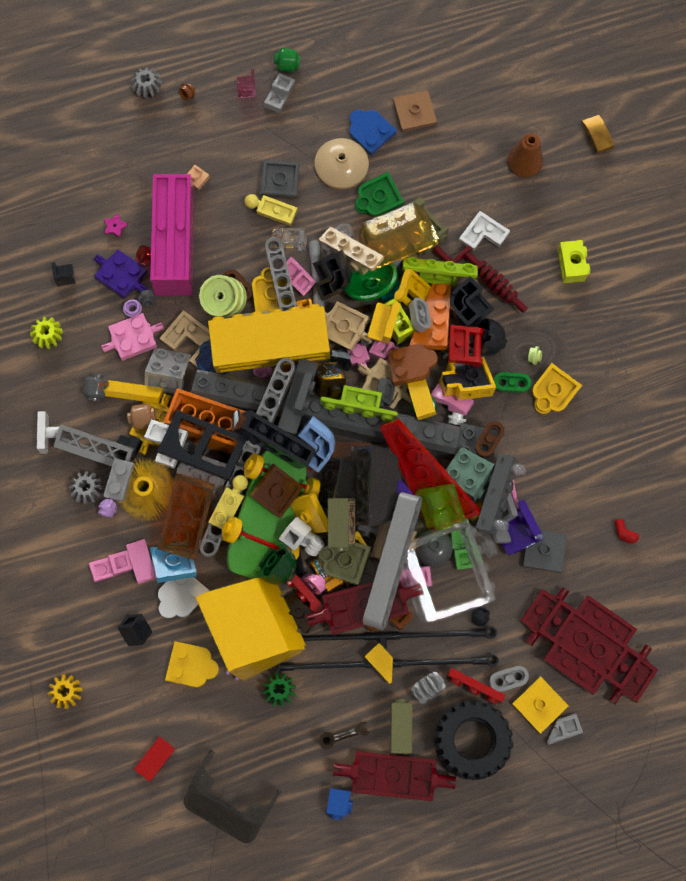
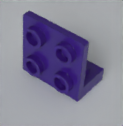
M524 499L517 502L519 507L517 509L518 516L506 523L511 542L502 543L508 556L543 540L542 533Z

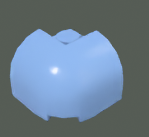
M311 416L295 437L316 449L309 466L316 472H319L329 461L335 450V438L333 432L325 424Z

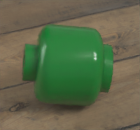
M280 48L279 53L275 52L273 63L276 64L277 70L293 73L295 69L298 70L300 55H298L296 50Z

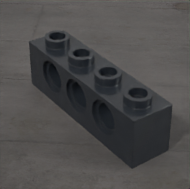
M251 410L241 414L233 430L298 469L308 467L316 451L315 448Z

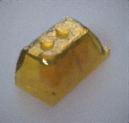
M411 203L362 223L359 230V242L384 257V260L377 268L440 244L429 215L423 207L416 203Z

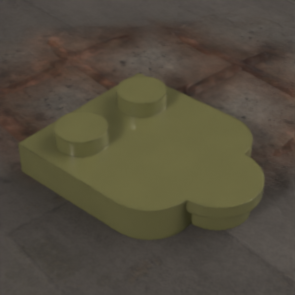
M355 542V546L350 547V550L334 551V547L323 546L318 553V559L323 564V569L329 577L359 586L371 547Z

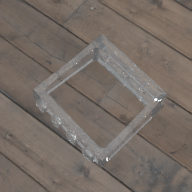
M468 518L414 539L410 543L402 572L407 587L422 582L423 588L415 591L424 590L425 595L412 598L420 622H430L496 600L494 595L495 585L491 580L489 581L487 575L489 567L481 558L483 550L481 545L476 543L474 537L476 536V529L473 525H470ZM459 529L482 595L479 598L435 611L415 554V549Z

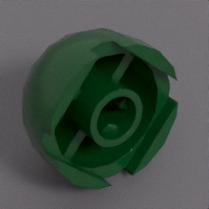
M284 544L277 545L280 548L276 551L272 548L259 565L262 568L261 573L258 572L259 577L269 584H283L291 581L296 574L297 560L291 550Z

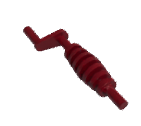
M439 246L433 249L444 262L452 261L459 263L466 258L471 264L477 266L478 273H480L478 277L481 280L484 279L483 283L485 286L488 285L487 288L490 291L494 289L493 293L495 295L500 294V299H505L507 304L513 303L522 313L527 311L528 307L517 298L518 292L516 290L512 292L514 287L511 284L507 286L509 281L504 279L505 276L502 273L498 275L499 271L497 269L492 270L493 266H486V261H479L471 253L472 248L470 246H467L454 259L449 257Z

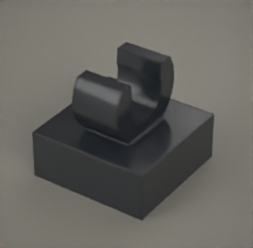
M339 346L338 351L332 350L331 362H339L343 370L349 371L351 353H346V348Z

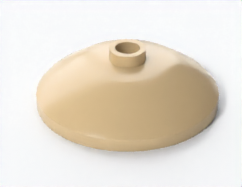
M346 138L330 140L320 147L315 156L316 174L324 184L331 188L349 189L355 187L367 175L369 168L367 153L360 144Z

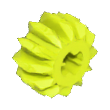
M43 317L42 322L36 319L37 325H31L33 331L30 332L33 343L38 344L41 349L45 345L47 349H50L51 344L57 347L56 340L62 341L60 335L63 334L60 323L55 322L52 317L48 321L46 317Z

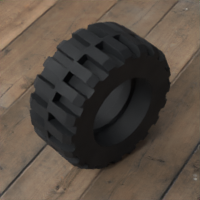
M478 700L464 701L450 708L439 720L434 732L435 752L442 766L446 767L451 774L461 779H485L496 774L505 766L506 761L509 760L511 756L510 751L513 748L512 729L510 730L507 718L505 719L502 716V712L499 709L493 708V705L485 704ZM468 721L482 723L488 728L492 736L490 751L485 757L478 760H470L463 757L455 747V733L460 725Z

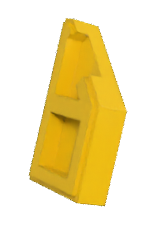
M379 643L365 655V658L390 685L392 683L393 657Z

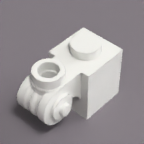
M298 517L287 526L279 540L294 551L300 545L304 546L305 551L311 556H317L324 546L322 538L311 532L312 528Z

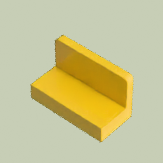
M393 301L392 306L377 303L367 336L369 339L389 344L401 303Z

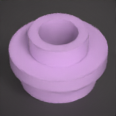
M134 299L125 302L123 306L124 314L129 318L141 314L142 306L140 302ZM131 307L136 308L134 312L129 311Z

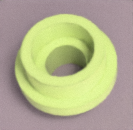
M539 346L531 347L528 355V362L537 365V362H541L542 351L539 350Z

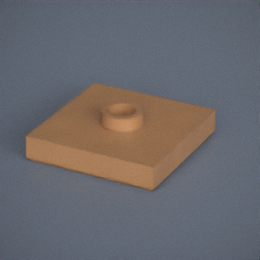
M428 90L393 98L402 132L437 125Z

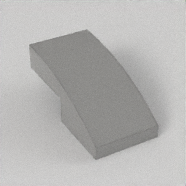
M279 73L272 84L269 95L264 101V108L280 114L292 91L295 79Z

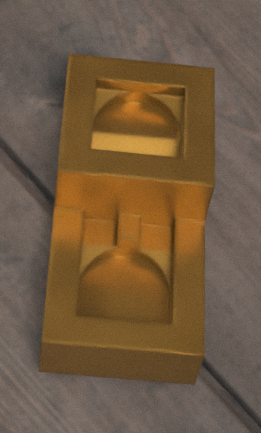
M599 115L583 120L582 126L590 136V143L597 153L614 148L610 133Z

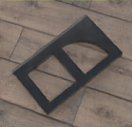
M176 410L157 453L229 481L248 439ZM182 420L205 429L193 456L187 453L180 443L179 429ZM214 432L237 441L225 468L202 460Z

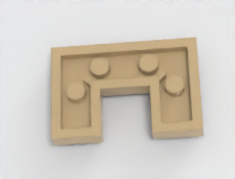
M183 310L160 337V341L173 351H176L183 341L188 338L200 347L190 358L189 363L199 370L207 371L213 364L209 329Z

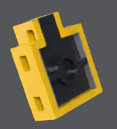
M481 357L483 365L480 367L448 363L446 372H442L439 379L444 396L455 395L457 401L493 396L496 385L485 358Z

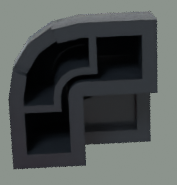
M343 250L313 263L320 278V281L314 285L322 301L339 294L349 286L353 274Z
M471 276L452 292L449 305L452 315L461 326L476 327L494 308L482 296L483 289Z

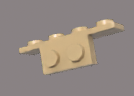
M332 227L319 238L320 242L332 248L334 253L343 250L351 270L355 273L359 272L365 275L368 269L374 271L384 260L383 255Z

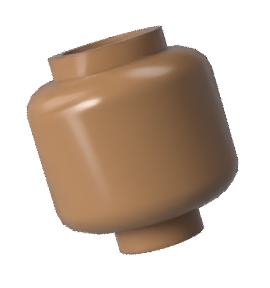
M150 404L134 405L131 407V413H127L129 425L132 424L136 430L148 429L151 419L157 421L155 408H151Z

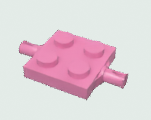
M141 313L108 326L112 342L101 346L104 353L115 349L119 353L121 360L124 361L157 348L154 333L164 330L161 322L150 326L144 314Z

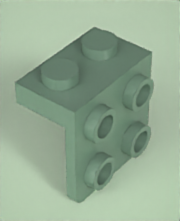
M461 448L446 471L477 504L487 493L486 489L490 484L495 465L469 450Z

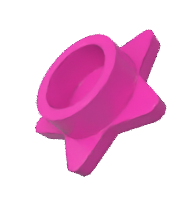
M116 214L112 219H104L107 225L105 234L111 233L120 237L127 223L120 220L119 214Z

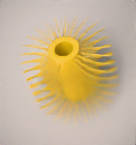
M146 461L147 473L145 468L137 462V467L134 466L136 470L134 473L137 478L135 479L131 476L127 490L129 493L126 496L130 498V504L132 503L133 506L137 505L138 507L134 509V507L132 508L127 505L129 502L124 501L122 508L125 507L124 510L128 509L129 515L133 514L134 516L135 514L137 518V515H139L142 519L140 516L142 514L145 522L146 518L150 522V518L153 520L150 513L153 516L155 513L158 515L154 506L156 501L168 511L165 505L169 506L174 501L173 498L175 496L171 498L170 495L176 493L169 491L175 490L171 487H176L175 485L172 486L176 483L172 481V484L169 485L172 479L169 478L171 473L167 475L169 473V470L166 472L167 468L162 470L164 467H159L158 469L155 463L154 466L151 464L152 467L150 468ZM163 471H165V472H164L165 474H164L163 476L167 477V478H165L164 480L168 481V482H166V483H168V484H166V485H168V486H165V485H164V484H165V483L163 482L164 480H163V478H162L161 475H160Z

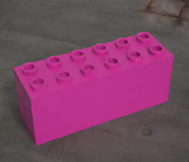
M153 174L150 277L155 296H193L194 189L191 174Z

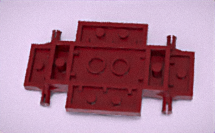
M562 587L557 596L551 595L542 589L520 620L532 632L525 642L533 646L539 637L551 643L553 646L543 661L590 694L594 695L602 682L605 681L615 690L609 699L612 704L616 705L621 696L628 697L637 703L658 671L646 659L652 650L651 647L645 644L639 654L627 646L637 628L589 595H586L578 609L575 610L563 601L569 593V590L565 591L566 588Z

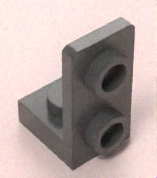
M380 378L379 385L377 386V392L382 393L379 408H383L384 405L391 406L395 386L387 378Z

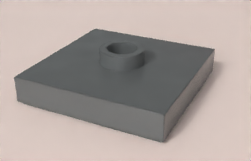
M263 160L260 196L297 199L300 163Z
M540 530L543 540L525 548L522 567L562 573L567 534Z

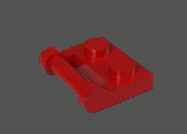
M451 325L449 328L448 363L468 364L474 367L482 366L481 337H483V329ZM469 335L474 337L473 356H469Z

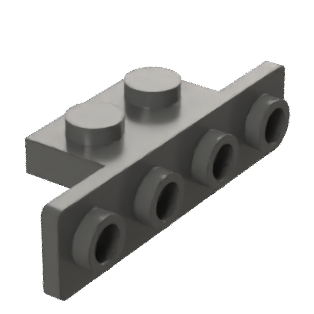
M302 358L299 359L278 425L279 428L294 435L297 434L304 410L307 411L310 403L308 396L309 393H313L316 383L313 380L318 367V363Z

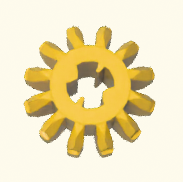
M62 674L61 681L55 677L56 685L49 684L53 691H49L48 696H54L50 702L52 704L57 702V708H61L64 705L65 709H69V702L76 706L77 704L74 699L81 700L82 698L77 695L78 692L83 691V688L77 687L80 681H74V676L72 675L67 679L66 675ZM64 687L70 690L69 694L66 693L67 696L61 694V691H64Z

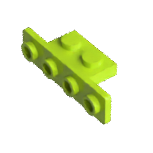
M416 257L403 258V270L412 269L413 271L420 272L419 276L426 283L456 286L457 276L468 278L470 276L477 278L478 276L477 266L470 263L459 264L452 261L442 262L434 259H418Z
M344 385L341 400L321 397L320 405L325 409H342L347 414L361 413L362 416L367 418H373V416L381 417V420L386 422L396 420L398 412L379 408L382 397L381 392Z

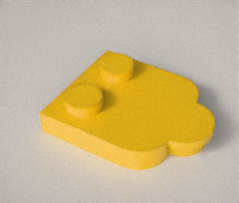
M266 267L261 271L260 276H257L252 282L255 312L279 309L270 268ZM280 280L277 283L280 287H285L288 284L285 280ZM283 298L281 302L284 305H289L292 301L290 298Z
M551 363L533 387L532 394L536 399L534 402L535 410L540 414H547L550 411H563L582 385Z
M174 641L165 681L199 688L206 683L207 679H213L217 676L219 667L212 660V655L208 649Z

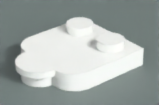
M194 577L167 581L158 591V597L161 601L159 612L165 618H172L176 615L181 618L188 617L199 605L196 596L210 590Z

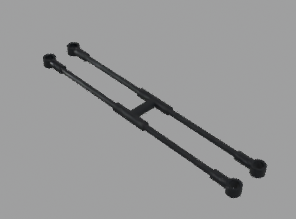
M490 626L487 629H471V631L375 632L358 635L302 637L304 641L379 640V643L387 651L386 640L452 636L493 639L497 635V630ZM490 629L493 630L494 635L489 636L487 631ZM491 654L488 657H472V659L393 660V667L473 664L494 667L498 664L499 659L495 654ZM490 657H494L496 659L495 664H491L489 662ZM368 661L321 664L279 663L277 664L278 669L276 671H272L270 668L268 670L270 673L275 674L279 671H294V669L366 667L367 669L374 667Z

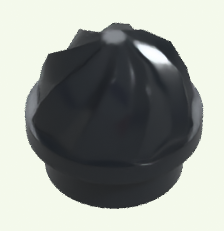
M476 606L475 610L471 612V621L476 626H484L490 620V611Z

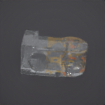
M275 228L272 230V237L280 239L283 248L306 251L307 234L304 228ZM272 244V245H271V246H273V247H275V248H279V246H277V245H275V244Z

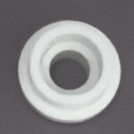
M452 412V415L447 416L449 418L448 423L460 426L461 423L466 422V419H463V414Z

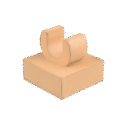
M196 165L187 173L191 174L193 188L198 191L210 178L208 173Z

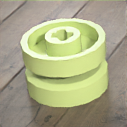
M215 275L203 283L200 288L199 298L203 309L210 315L231 318L232 315L242 312L246 305L247 294L242 283L235 278Z

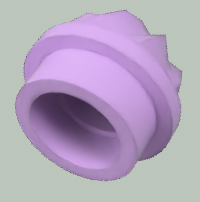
M112 499L103 500L98 505V514L113 518L114 514L117 513L116 503Z

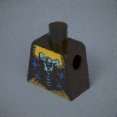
M339 362L318 364L313 380L316 382L313 391L320 397L332 396L338 399L342 396L343 388L346 384V376Z

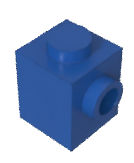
M330 788L326 814H330V819L342 820V816L347 817V813H351L353 801L349 800V791Z

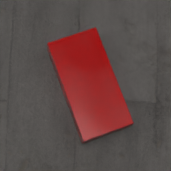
M159 736L134 770L151 782L176 749Z

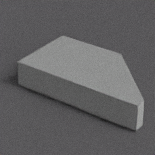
M577 714L556 720L547 740V745L583 733Z

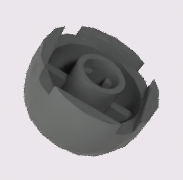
M429 529L421 533L414 545V554L418 562L424 566H430V569L446 565L453 553V543L450 537L444 531L438 529Z

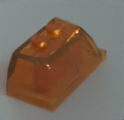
M178 473L175 475L158 550L196 560L215 484Z

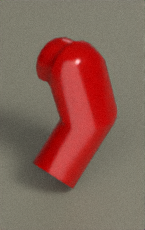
M624 519L614 521L619 539L629 544L636 543L639 540V535L636 532L626 529Z

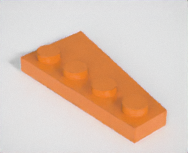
M432 284L426 299L431 326L425 332L415 330L409 346L421 344L427 350H448L451 284Z

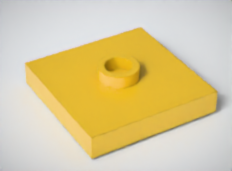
M316 494L297 496L290 505L295 516L312 528L311 532H327L328 519Z
M541 676L512 703L515 709L539 734L568 707V704Z

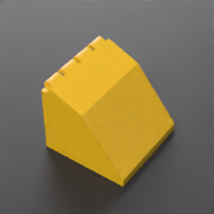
M254 578L196 596V600L228 672L243 681L300 654L306 646L301 633L297 632L298 627L293 616L289 615V607L284 597H281L282 592L279 586L269 584L262 578Z

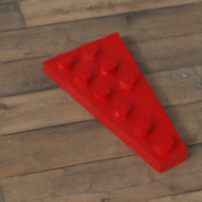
M400 419L380 426L413 495L422 497L420 512L429 529H435L480 514L481 509Z

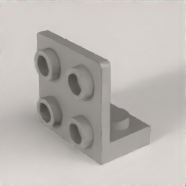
M154 348L145 370L144 385L161 387L163 392L175 394L177 388L183 390L184 375L191 355Z

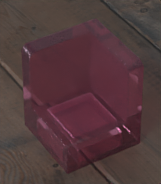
M251 69V76L237 77L238 98L256 97L254 69Z

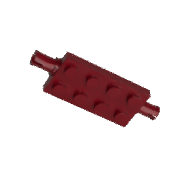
M399 581L389 619L409 614L406 603L408 599L425 595L424 590L415 591L423 588L422 582L404 588L401 585V581ZM374 582L323 595L325 608L318 612L306 614L308 620L315 618L314 620L307 621L309 627L326 622L329 623L332 635L366 626L363 624V617Z
M356 751L355 763L352 765L334 763V769H341L342 771L333 770V776L350 777L353 780L352 793L433 802L434 789L441 787L455 790L456 786L455 783L447 782H456V776L438 775V772H436L437 760Z

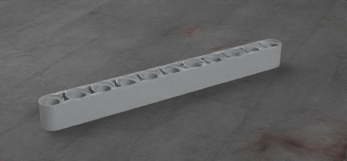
M282 358L277 363L256 413L261 417L266 416L271 423H274L295 373V364L289 358ZM284 363H290L292 366L291 370L287 373L281 371V366ZM282 381L284 383L283 389L275 390L273 387L274 383ZM273 398L276 400V406L269 409L266 407V402L268 399ZM248 439V442L236 465V468L231 476V479L227 481L222 495L226 487L233 488L232 481L236 475V472L239 470L244 471L245 462L243 460V455L246 452H251L252 454L256 453L260 455L262 451L261 446L253 445L251 441ZM209 523L200 544V552L207 557L216 555L223 542V532L220 535H215L212 530L214 525ZM208 542L213 543L215 547L212 553H208L205 550V545Z

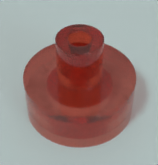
M141 245L136 253V262L146 265L151 261V248Z

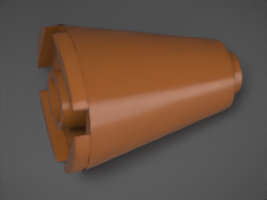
M526 134L510 150L507 164L513 174L529 178L540 172L543 166V154L540 138L536 134Z

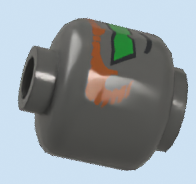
M92 373V377L85 378L83 395L86 396L87 400L101 402L102 399L107 397L104 390L109 386V382L103 379L104 375Z

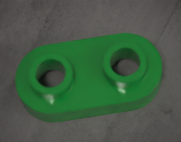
M500 372L493 379L496 385L495 390L498 392L526 393L531 386L530 377L524 373ZM499 381H504L505 385L501 386ZM518 382H522L524 386H518Z

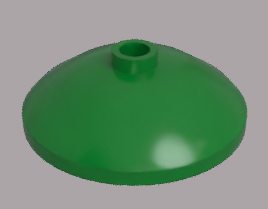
M384 259L374 271L368 269L365 275L352 271V279L345 292L350 298L358 301H372L383 297L397 282L398 272L396 266L391 261Z

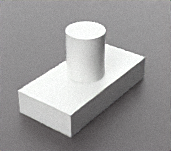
M46 411L38 412L37 450L40 454H48V438H56L59 426L49 427V416Z

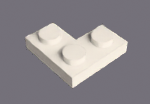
M479 211L459 238V242L466 247L470 246L472 251L476 249L483 238L500 247L509 235L510 230Z
M151 419L144 438L161 444L169 425ZM179 429V439L183 447L189 433ZM160 453L157 454L155 462L173 469L177 464V460Z

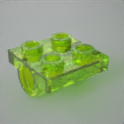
M454 483L418 489L416 491V495L422 497L421 510L427 528L435 527V530H444L456 523L464 522L465 516Z

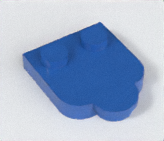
M355 110L350 115V136L370 156L397 133V130L375 110H368L366 112Z

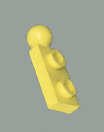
M254 194L247 195L244 200L246 207L250 209L258 208V215L288 226L292 225L298 211L297 207L264 195L261 201Z
M243 475L234 477L232 481L233 489L226 487L209 523L223 529L224 524L231 517L235 516L245 497L240 494V491L248 486V480Z

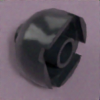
M484 318L477 327L483 329L481 356H494L501 349H504L507 344L505 329L499 322Z

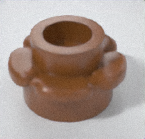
M187 83L181 84L178 90L180 96L184 100L193 99L195 96L194 87Z

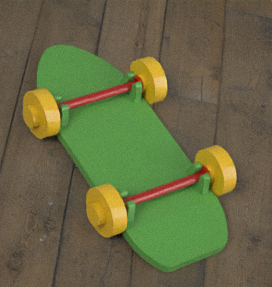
M267 450L262 455L253 453L246 460L244 476L251 479L238 518L231 517L222 529L223 540L229 542L227 550V567L229 571L248 579L260 578L258 572L261 573L262 570L259 567L261 561L272 548L275 551L280 548L277 546L279 544H284L295 555L296 560L299 556L300 546L294 551L279 540L287 526L294 519L295 514L291 506H289L280 519L249 496L272 464L277 465L303 486V489L297 496L313 493L318 496L320 492L319 480L313 477H309L306 480V467L298 469Z

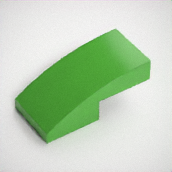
M470 528L450 530L456 569L476 567Z

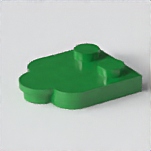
M389 172L362 184L359 187V198L355 201L357 212L361 214L368 213L374 218L383 216L405 205Z

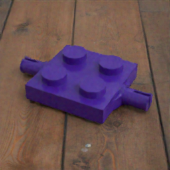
M117 249L107 260L99 254L94 257V261L101 265V269L95 274V279L123 299L135 289L139 292L149 290V288L141 284L142 278L147 274V269Z

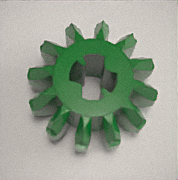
M275 673V680L268 676L267 678L271 684L263 683V686L269 688V690H264L262 693L263 695L270 694L266 701L269 702L274 699L272 703L274 707L277 705V701H280V706L284 707L283 700H286L289 704L291 703L288 695L296 696V693L290 691L296 689V685H289L292 683L293 678L291 677L285 681L286 673H283L281 679H279L278 673ZM277 685H278L279 687H282V686L285 687V688L283 689V692H284L283 694H280V693L275 694V693H274V691H276V688H275V687H276Z

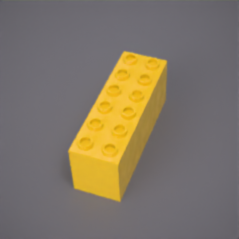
M319 304L310 305L305 309L292 307L289 308V311L274 309L266 314L253 312L250 316L235 314L232 315V318L226 319L219 316L208 321L213 367L217 373L277 366V363L282 358H289L294 364L298 363L301 358L309 361L330 359L324 306L320 307Z

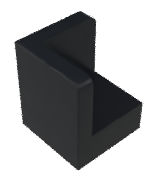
M55 261L51 262L53 279L57 287L76 284L72 264L57 266Z
M121 435L117 443L134 448L131 460L135 461L142 445L140 438L133 436L131 439ZM119 449L115 454L126 457L127 451Z
M143 614L127 615L118 626V630L128 646L144 645L152 634V630Z

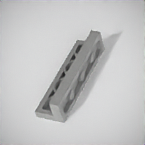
M62 424L59 426L54 447L109 466H112L114 458L133 462L131 457L134 448ZM63 431L70 432L74 440L63 438ZM83 437L88 438L92 446L80 444L79 439ZM101 443L106 444L110 452L98 450L97 445ZM119 449L127 451L126 459L116 456L115 452Z

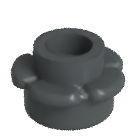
M144 290L140 292L138 302L145 307H150L156 302V296L153 291Z

